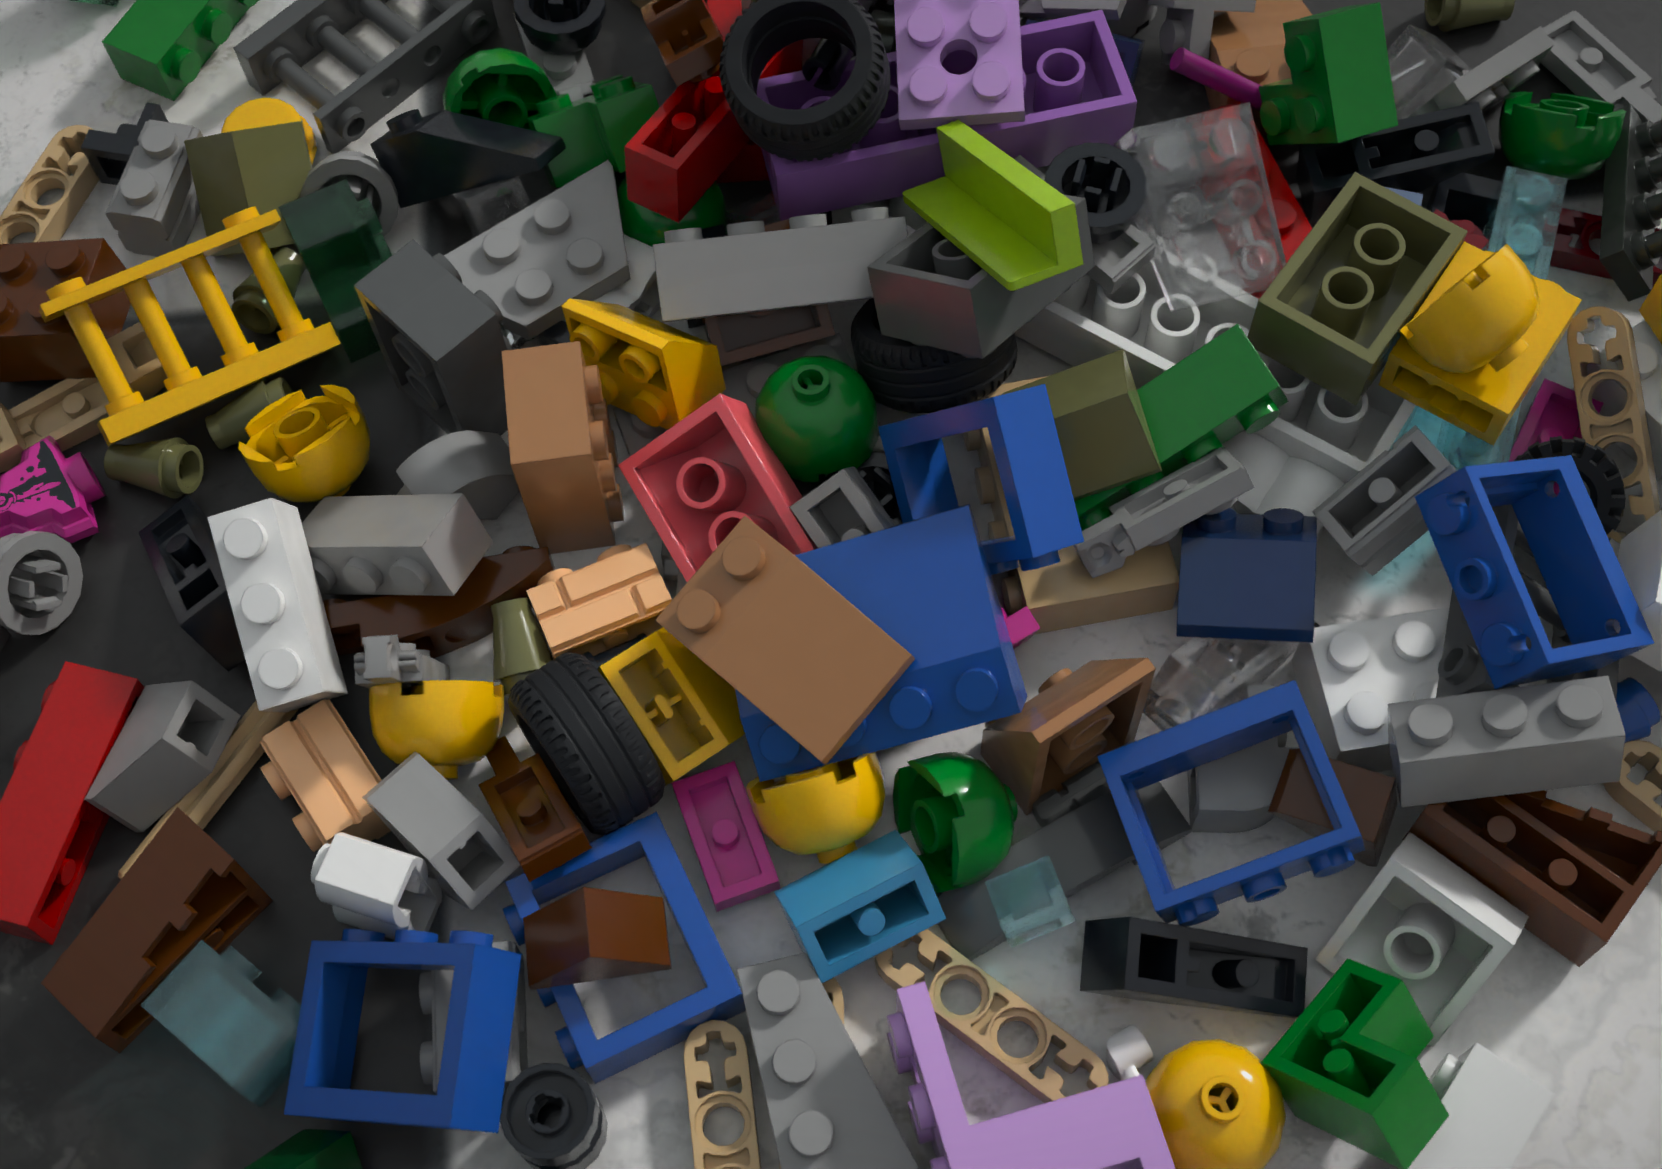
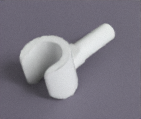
M1133 1024L1110 1036L1107 1041L1106 1062L1111 1072L1119 1080L1140 1075L1137 1069L1154 1059L1147 1040L1138 1027Z

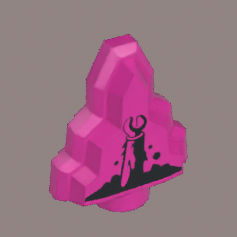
M50 435L22 451L21 463L0 476V538L11 533L44 531L54 533L71 544L99 533L91 503L106 496L95 472L81 452L65 458L58 443Z

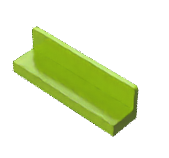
M959 119L936 127L945 176L903 191L905 204L1009 291L1018 290L1083 265L1076 208L1073 201Z

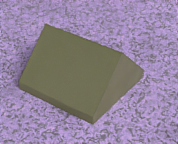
M302 121L184 140L207 237L225 230L222 223L224 218L241 210L256 206L260 215L276 209L281 218L280 223L275 229L263 233L269 249L321 238L308 225L301 210V189L309 171L312 169ZM239 243L214 253L211 257L244 252Z
M1123 349L1002 393L1003 395L1042 384L1046 385L1074 501L1162 471L1126 353Z

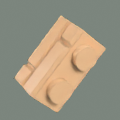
M646 543L633 548L626 544L613 546L602 552L597 558L596 563L575 571L569 568L550 571L540 578L538 586L526 590L554 661L559 655L568 652L582 655L589 651L592 656H595L632 640L639 634L644 633L646 636H649L663 628L655 620L672 601Z
M322 699L298 714L296 720L287 721L262 737L260 744L271 761L260 767L281 801L293 795L303 812L292 818V821L313 852L320 849L326 843L331 844L335 834L339 832L372 841L373 839H380L391 831L362 798L382 779L330 699Z

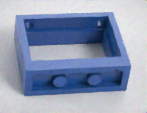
M1045 384L878 427L902 523L959 507L942 438L988 427L1015 535L981 541L991 575L1010 571L1021 567V571H1028L1060 562L1058 550L1084 542Z
M1572 455L1465 466L1415 496L1495 690L1599 669L1654 644V640ZM1555 482L1559 485L1558 495L1555 494L1553 489ZM1512 505L1572 645L1552 649L1492 507ZM1615 620H1617L1620 624L1619 633H1617L1614 629ZM1526 636L1531 640L1530 650L1525 643Z
M1295 680L1097 756L1155 912L1165 923L1177 920L1180 926L1188 927L1205 922L1220 913L1217 905L1243 895L1246 902H1257L1270 898L1287 888L1286 879L1312 870L1314 877H1325L1338 873L1355 863L1354 854L1365 850L1361 833ZM1292 731L1334 830L1175 889L1138 789Z
M657 812L590 842L591 849L529 882L525 873L505 881L514 904L502 910L518 946H522L525 944L523 918L540 910L539 905L645 856L706 987L600 1039L596 1037L574 984L536 989L544 1007L546 1008L557 1003L567 1026L555 1031V1034L570 1068L575 1070L584 1065L594 1084L687 1040L690 1032L701 1023L710 1020L726 1021L746 1011L743 993Z
M343 929L341 941L312 940L284 1115L498 1133L522 954L493 948L494 936L491 934L463 930L450 931L449 943H438L439 935L436 933L403 929L396 930L394 942H384L385 933L362 929ZM368 968L454 970L437 1095L350 1089Z

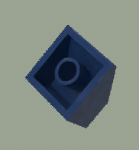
M1228 508L1217 514H1205L1184 525L1181 540L1176 636L1313 643L1317 552L1316 516H1304L1297 510L1287 508L1271 509L1266 511L1264 515L1237 514L1235 510Z

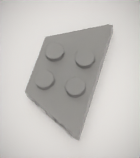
M1539 26L1453 81L1408 117L1478 101L1482 114L1503 101L1504 96L1509 94L1510 91L1540 71L1538 65L1554 44L1543 28Z
M608 160L444 255L458 271L463 285L473 294L478 290H482L495 302L503 315V321L500 323L504 329L530 340L565 319L561 306L569 298L594 301L630 279L613 165Z

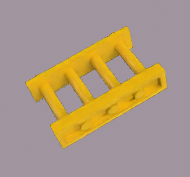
M256 206L241 210L222 220L225 227L223 231L87 286L82 277H77L60 283L46 291L50 301L40 304L39 308L44 322L63 315L66 316L109 401V404L104 406L109 417L97 423L108 446L258 382L264 377L267 378L327 352L341 344L331 322L314 328L310 318L303 319L264 239L263 233L275 229L281 221L276 209L262 215L259 214ZM239 243L281 328L280 331L276 332L281 343L260 352L254 342L247 343L206 259L209 255ZM183 267L225 352L224 355L220 356L225 367L204 376L201 375L197 366L190 367L148 280ZM121 291H125L168 377L163 380L167 392L144 401L140 391L132 392L89 306Z

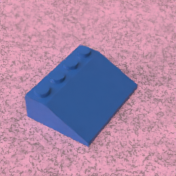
M970 504L795 555L915 658L912 664L827 764L1021 713L1028 696ZM735 689L740 719L760 782L825 765Z

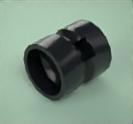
M541 1063L521 1072L510 1082L503 1095L500 1123L504 1136L533 1169H586L598 1158L606 1142L608 1122L602 1104L578 1071L563 1064Z

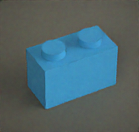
M897 830L774 891L803 953L806 952L821 983L946 919L922 861Z

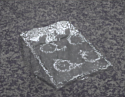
M1250 102L1131 128L1114 143L1115 147L1126 151L1140 163L1147 178L1146 201L1134 222L1137 229L1156 245L1154 256L1150 261L1171 312L1267 290L1285 266L1286 259Z

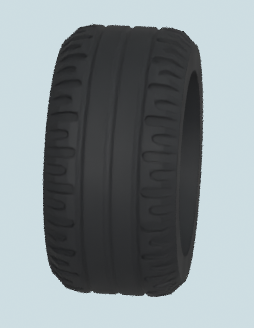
M857 0L753 1L748 9L745 8L742 11V16H738L735 19V23L730 27V33H727L720 55V81L725 98L740 128L748 138L760 148L773 155L776 154L780 158L788 160L795 158L797 161H813L814 158L823 160L826 157H833V154L837 152L841 154L844 150H849L852 148V144H858L863 137L868 135L869 129L874 128L887 103L891 77L887 54L876 22ZM809 38L830 39L848 47L856 55L854 68L845 85L833 97L819 105L797 110L783 109L770 105L757 96L758 82L766 64L777 52L794 42Z
M874 298L869 299L861 307L851 325V342L858 373L864 377L876 402L901 412L933 413L976 402L995 391L1012 373L1017 361L1018 350L1015 333L1000 344L993 353L983 359L966 358L959 353L930 346H916L909 341L881 335Z
M571 652L559 655L555 658V661L551 660L539 670L526 676L525 680L521 679L510 689L508 705L520 729L535 754L539 753L565 800L590 832L607 835L616 831L619 826H624L633 820L634 817H638L647 811L648 807H653L661 800L665 788V779L652 751L615 692L585 656Z

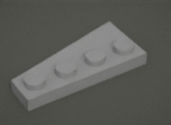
M806 952L737 969L781 1169H919Z

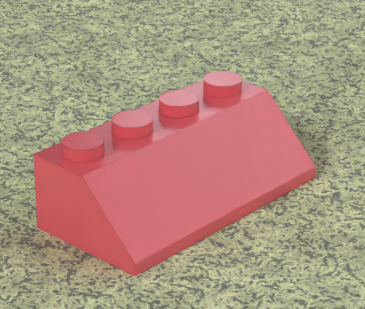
M719 393L618 465L686 582L692 578L744 516L748 517L794 555L818 548L790 509V506L803 498L784 465L764 439L747 404Z

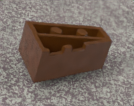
M1544 790L1428 804L1402 840L1411 832L1529 916L1524 928L1578 967L1608 943L1662 864V831L1657 830L1651 835L1612 821L1613 814L1590 807L1586 812L1546 798L1547 791Z
M177 807L71 945L60 955L54 967L41 984L96 1039L116 1052L121 1053L273 900L222 847Z

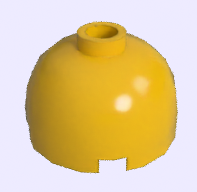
M1505 244L1445 291L1428 309H1423L1398 332L1418 355L1430 365L1449 373H1468L1489 363L1498 372L1529 347L1521 336L1525 334L1537 318L1540 300L1536 281L1524 262L1508 244Z
M332 384L321 385L324 396H315L306 399L302 390L290 393L266 406L249 421L244 429L250 439L246 445L239 441L238 449L251 471L267 491L292 502L321 501L323 497L344 495L349 490L351 484L357 480L369 460L370 430L355 396L345 387Z
M429 680L423 681V685L410 687V692H402V682L372 686L369 688V715L372 734L381 752L394 763L401 764L413 752H417L446 780L458 779V767L481 761L493 749L501 734L504 716V685L494 686V682Z
M877 752L785 775V778L774 782V779L760 782L757 776L748 782L746 787L754 815L763 833L777 847L794 854L809 855L816 853L819 863H831L857 850L855 841L874 829L882 816L885 799L883 773Z
M1221 1039L1191 1041L1164 1055L1146 1078L1145 1083L1176 1169H1264L1279 1149L1286 1119L1282 1090L1276 1080L1262 1065L1261 1060L1247 1048Z

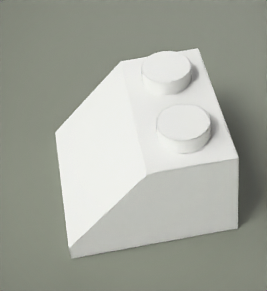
M1409 832L1315 960L1333 974L1336 973L1348 958L1403 980L1434 1035L1428 1043L1433 1048L1515 945L1529 916Z

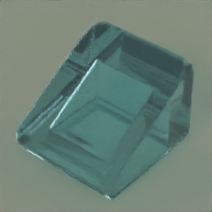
M1049 855L985 881L1001 929L1011 947L1076 921Z

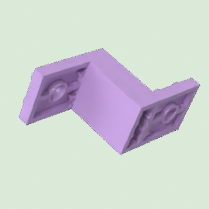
M894 0L898 112L901 130L936 128L958 119L966 125L1025 121L1019 0ZM956 50H965L972 53L976 57L977 62L965 74H952L942 66L943 60L949 53Z
M925 981L896 989V1013L886 1016L890 1031L886 1034L898 1075L906 1072L911 1073L914 1085L908 1086L910 1101H907L908 1111L919 1145L930 1141L932 1143L936 1158L929 1160L931 1169H1176L1143 1074L969 1125Z

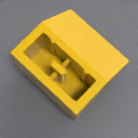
M569 298L561 306L570 334V342L580 341L586 366L598 365L603 399L606 398L607 405L611 404L636 415L649 426H660L668 430L719 393L722 394L725 391L726 386L717 345L619 304Z
M665 628L650 634L597 669L622 702L647 742L665 779V786L677 780L745 734L740 719L735 688Z

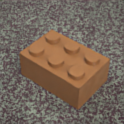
M580 341L501 351L510 465L539 548L548 547L550 554L615 546L613 522L624 521V508L620 485L616 484L614 468L619 467L614 431L610 427L606 398L603 399L598 365L586 366Z

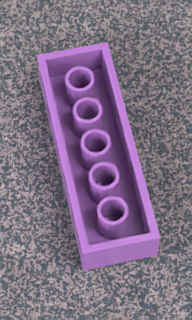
M1103 10L1020 26L1025 121L967 126L1013 159L1021 155L1036 168L1050 165L1053 159L1068 147L1087 142L1106 143L1122 150L1130 149L1137 99ZM956 50L945 57L942 66L949 73L960 75L969 72L975 66L977 59L968 51ZM896 51L886 53L891 77L890 90L884 111L881 112L880 119L876 122L874 128L869 129L868 135L863 137L858 144H852V148L844 150L841 154L837 152L831 158L826 157L823 160L814 158L813 161H797L795 158L788 160L780 158L776 154L773 155L761 148L780 221L791 217L818 214L903 196L902 193L905 190L945 176L937 129H900ZM851 60L840 77L839 84L831 91L821 90L813 86L823 71L822 68H818L809 82L805 79L802 71L759 79L757 96L766 103L783 109L797 110L819 105L833 97L845 85L852 73L855 60Z

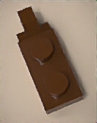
M506 736L499 738L493 749L486 754L495 776L478 785L529 882L545 873L564 865L567 861L588 851L592 847L539 753L520 762Z

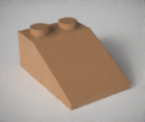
M1256 0L1254 13L1214 11L1208 60L1262 86L1291 78V71L1284 56L1286 40L1283 23L1311 16L1312 13L1302 0ZM1205 86L1210 109L1238 102ZM1245 105L1262 136L1267 135L1261 123L1260 112Z
M746 516L739 521L655 620L825 765L915 660L899 643L793 553Z
M1148 658L1093 660L1074 672L1070 668H1064L1050 676L1040 686L1039 694L1024 704L1021 713L985 723L986 728L982 734L980 754L1002 783L1012 790L1017 804L1026 816L1032 812V804L1041 795L1051 789H1055L1058 792L1063 789L1062 782L1099 760L1097 756L1115 750L1129 741H1134L1156 670Z

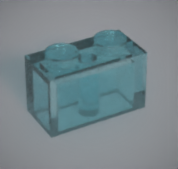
M201 940L148 996L141 1006L237 1092L258 1107H261L290 1074L301 1005L281 988H278L270 998L253 984L262 972L231 945L220 956Z

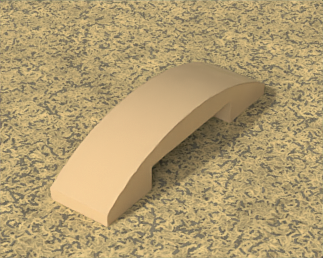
M140 322L107 339L133 393L140 391L144 401L151 399L165 386L163 380L168 377ZM65 379L9 410L0 402V473L7 472L20 464L22 451L49 435L55 439L63 452L101 433L97 423L109 417L104 407L109 404V401L98 379Z

